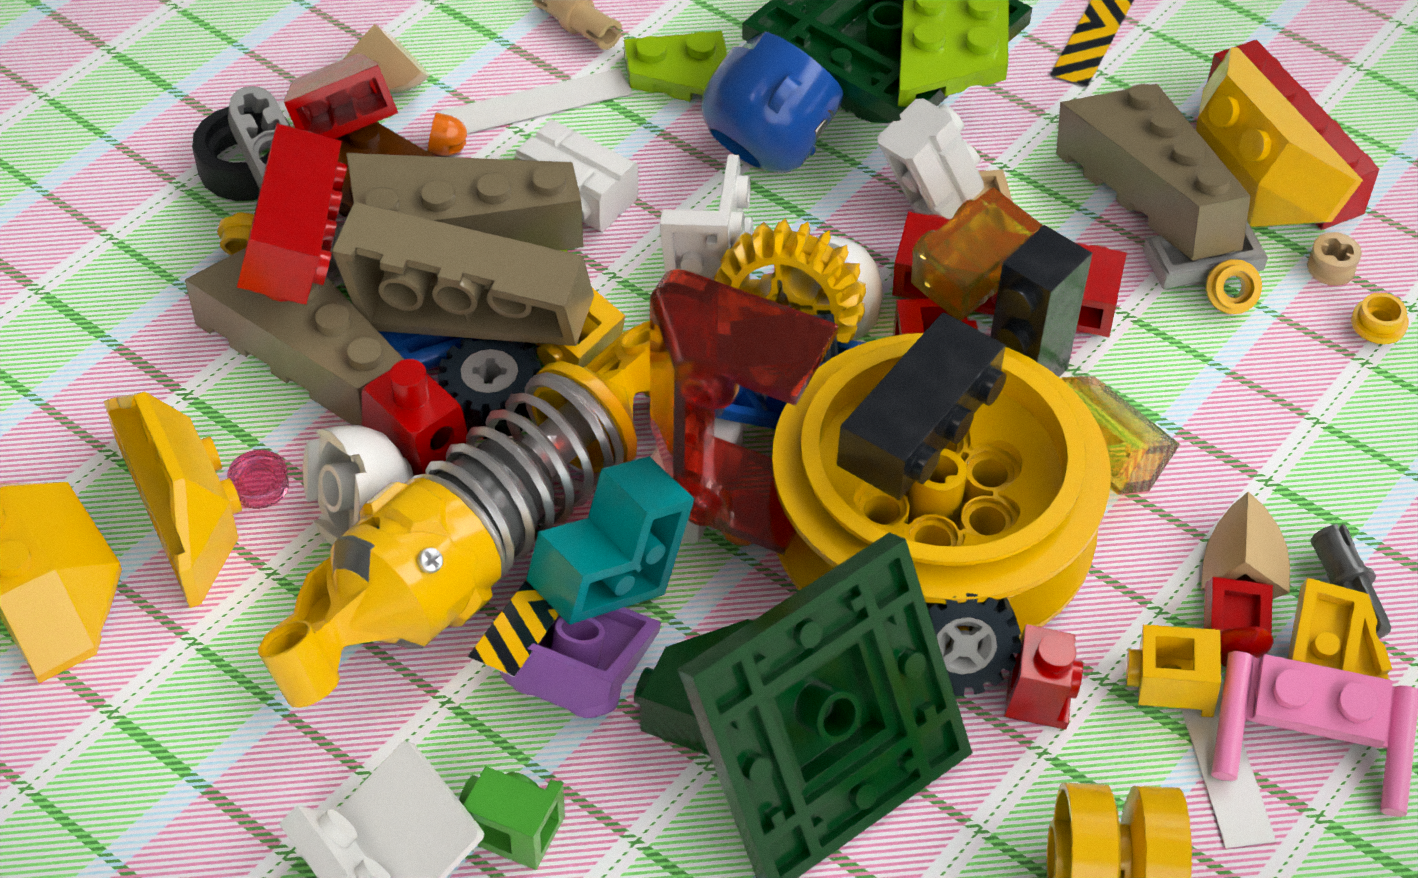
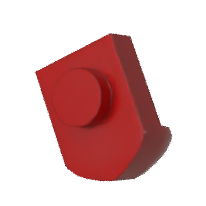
M1214 576L1205 583L1203 629L1220 630L1221 665L1227 666L1229 652H1246L1253 655L1254 658L1261 659L1264 654L1270 651L1274 644L1272 636L1273 585Z

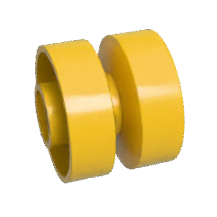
M1061 783L1056 796L1053 820L1050 821L1048 829L1047 877L1191 878V826L1187 801L1182 789L1179 787L1132 786L1125 800L1121 823H1119L1116 801L1108 784Z

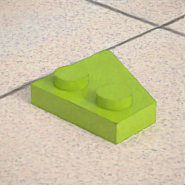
M722 31L624 39V58L630 88L649 93H665L671 98L691 102L693 93L703 95L706 84L727 55Z

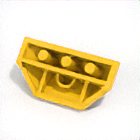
M1231 47L1203 88L1196 131L1249 193L1250 203L1247 221L1250 227L1332 222L1363 180L1239 48Z
M147 392L117 396L104 400L103 402L116 443L189 608L202 604L239 539L233 515L242 512V506L234 484L230 478L222 481L219 480L216 471L222 469V464L214 442L210 436L200 439L191 418Z
M68 482L0 483V619L40 684L97 655L102 639L101 631L111 609L122 567Z

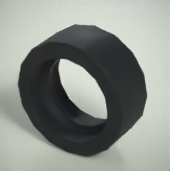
M229 107L219 109L203 119L193 133L192 149L198 175L204 187L218 197L234 201L258 200L260 189L247 162H229L217 158L227 148L237 145L228 123ZM252 107L244 108V114H250L254 118L258 126L257 135L263 132L261 128L262 113H255ZM269 152L260 158L264 164L267 163Z

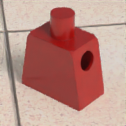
M361 53L296 78L291 82L284 99V104L295 128L333 139L399 113L378 63Z
M414 359L401 360L395 363L390 370L368 383L362 390V426L384 433L400 450L402 456L408 460L413 476L425 474V470L431 461H446V452L451 444H466L468 432L462 408L447 391L426 373V368L421 362Z

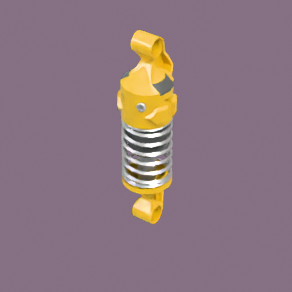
M654 319L646 321L623 332L584 367L565 361L548 363L533 378H530L525 386V393L510 395L505 403L506 410H493L490 412L486 419V427H471L466 435V444H451L446 452V461H431L425 470V474L414 475L412 479L405 483H389L363 505L359 512L360 521L334 542L330 549V557L307 574L297 596L293 614L270 630L258 647V655L291 707L302 708L321 701L337 687L340 681L338 672L342 650L346 646L379 641L410 649L424 648L449 625L462 627L493 597L491 587L513 567L514 559L525 558L533 549L538 532L550 529L554 524L564 523L573 513V507L583 506L592 496V491L596 490L602 468L629 462L636 457L637 436L633 422V400L635 394L643 392L649 396L660 395L676 388L674 337L666 320ZM526 403V409L532 422L514 413L518 404ZM499 420H507V426L513 438H509L507 435L495 430ZM519 426L523 430H525L529 435L524 437ZM486 436L487 439L476 447L477 439ZM566 465L584 474V482L571 479ZM553 480L563 485L565 499L554 496ZM574 489L581 490L576 495V497H574ZM554 505L562 507L556 514ZM538 523L542 524L541 527L537 530Z

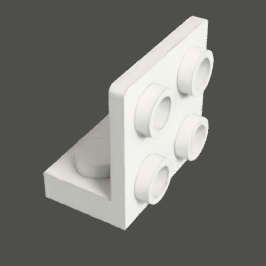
M739 155L727 156L718 211L662 209L660 233L669 307L718 308L713 306L714 295L717 291V288L713 285L714 276L722 265L720 261L726 250L734 246L741 234H744V232L753 234V218L745 217L743 208H749L750 176L741 175Z
M408 741L401 742L337 811L328 809L325 812L296 805L279 823L282 830L317 878H446L484 838L483 830L418 747Z

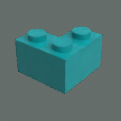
M650 456L602 468L588 518L538 532L526 580L569 625L665 595L694 498Z

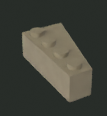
M347 153L353 202L556 250L584 247L582 203L573 162Z

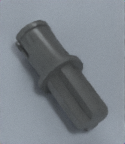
M1334 524L1319 530L1313 535L1310 543L1324 566L1330 581L1329 584L1369 594L1378 622L1376 625L1378 638L1387 636L1391 632L1390 621L1372 586L1376 580V574L1372 568L1366 567L1363 560H1361L1348 527L1343 524L1340 527L1338 524Z

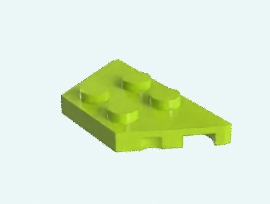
M903 0L898 106L907 107L916 99V94L941 88L944 96L963 92L971 86H986L1005 81L1008 70L1009 0Z

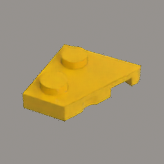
M1307 578L1300 587L1287 659L1390 680L1388 673L1392 670L1386 647L1379 640L1376 633L1378 622L1369 594Z

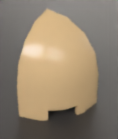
M376 24L367 31L343 58L361 53L377 62L390 92L409 91L419 86L430 76L427 70L398 40Z
M1247 492L1232 504L1223 515L1207 543L1202 566L1201 589L1205 591V583L1214 576L1273 585V599L1290 593L1288 548L1278 524L1268 510L1250 492Z

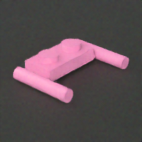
M1229 652L1211 776L1224 781L1237 780L1245 720H1251V722L1387 749L1380 812L1395 817L1406 816L1418 717V689L1404 685L1392 686L1393 680L1266 654L1259 659L1246 652Z

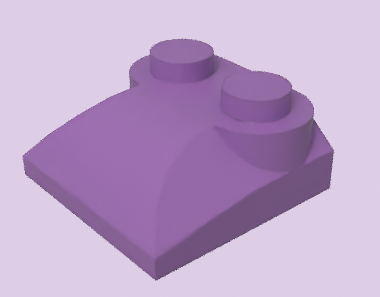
M620 608L570 625L559 615L539 644L533 643L527 648L533 652L516 676L513 677L501 671L500 675L516 691L536 696L568 709L579 717L595 718L615 710L618 706L622 685L658 635L661 622L627 608Z

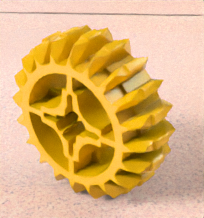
M786 218L777 223L774 231L763 222L755 228L752 235L747 232L741 234L734 246L726 250L720 261L722 265L714 276L713 285L717 288L713 306L723 309L720 315V326L817 315L819 310H831V314H834L837 342L848 344L855 336L858 328L856 324L861 322L865 312V303L862 301L866 294V283L858 281L861 273L860 263L845 262L849 254L847 245L834 249L828 245L831 240L830 230L817 238L810 235L811 230L808 221L801 224L797 232L792 231ZM774 265L775 270L772 274H763L761 279H749V274L754 270Z

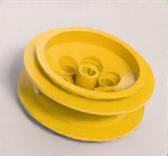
M923 333L889 336L869 341L842 352L818 367L798 386L782 410L776 426L772 449L773 482L769 499V509L771 512L770 532L777 556L796 588L801 590L890 532L906 539L925 602L946 604L945 599L958 601V603H964L970 599H978L977 603L985 602L988 597L997 600L1007 597L1020 628L1021 634H1019V637H1021L1026 624L1042 627L1061 613L1074 599L1084 584L1091 568L1097 546L1098 528L1104 517L1111 484L1110 458L1105 439L1094 416L1081 398L1049 369L1033 359L1005 347L1001 371L1006 373L1007 377L998 398L990 406L982 404L974 413L972 424L964 438L956 445L949 442L940 453L939 462L930 478L924 484L915 482L899 501L837 466L840 425ZM966 593L978 594V596L967 597ZM957 626L960 631H969L966 626Z

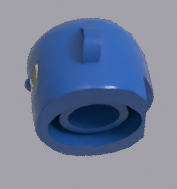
M765 31L747 40L743 47H732L706 84L702 95L701 110L709 131L728 151L734 155H739L741 160L754 167L771 172L788 173L801 167L809 156L815 154V144L818 138L834 118L842 103L843 90L832 75L813 58L787 40Z

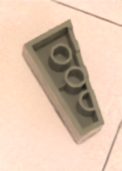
M1157 83L1151 85L1137 84L1130 89L1060 102L1057 156L1066 163L1076 160L1084 167L1083 176L1096 186L1105 183L1117 192L1116 202L1128 211L1135 210L1147 215V226L1191 260L1243 250L1250 203L1249 193Z
M358 202L353 203L332 249L353 306L377 331L576 346L594 297L584 257L581 255Z
M244 248L185 279L195 325L209 334L216 331L228 339L229 346L245 357L252 354L270 366L271 374L285 383L294 381L309 391L310 399L351 425L362 426V390L364 387L390 370L395 363L404 360L327 277L323 286L312 283L306 305L292 301H275L264 294L237 288L246 250Z

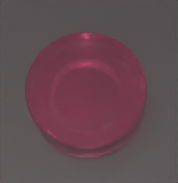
M253 450L238 456L231 463L227 473V478L232 480L241 505L252 509L266 508L278 503L287 494L290 485L285 461L278 454L268 450Z

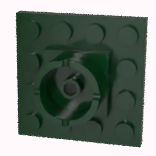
M770 0L742 23V39L745 41L766 31L787 40L813 58L839 83L843 90V100L840 107L846 112H853L855 117L873 123H892L893 121H899L901 119L899 115L907 108L898 106L903 0ZM1009 0V42L1025 29L1031 21L1033 7L1019 0ZM941 88L916 94V99L923 98L935 106H938L948 97L944 96Z
M890 532L678 669L756 878L800 877L973 754L905 538Z

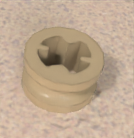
M1338 232L1322 234L1314 241L1312 253L1307 262L1308 272L1313 278L1327 285L1340 286L1347 284L1355 276L1357 265L1362 255L1361 247L1356 240L1348 235Z

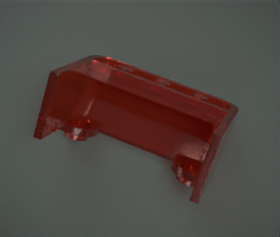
M675 269L666 272L650 295V425L664 469L694 498L688 518L689 522L698 526H710L785 555L797 532L788 520L778 499L773 480L772 458L715 437V409L728 407L738 394L740 386L796 406L838 334V324L690 271Z

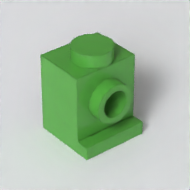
M485 766L479 777L472 775L467 780L459 797V801L484 832V838L477 845L478 847L534 870H537L565 818L563 783L551 779L546 789H542L531 778L518 772H508L505 774Z

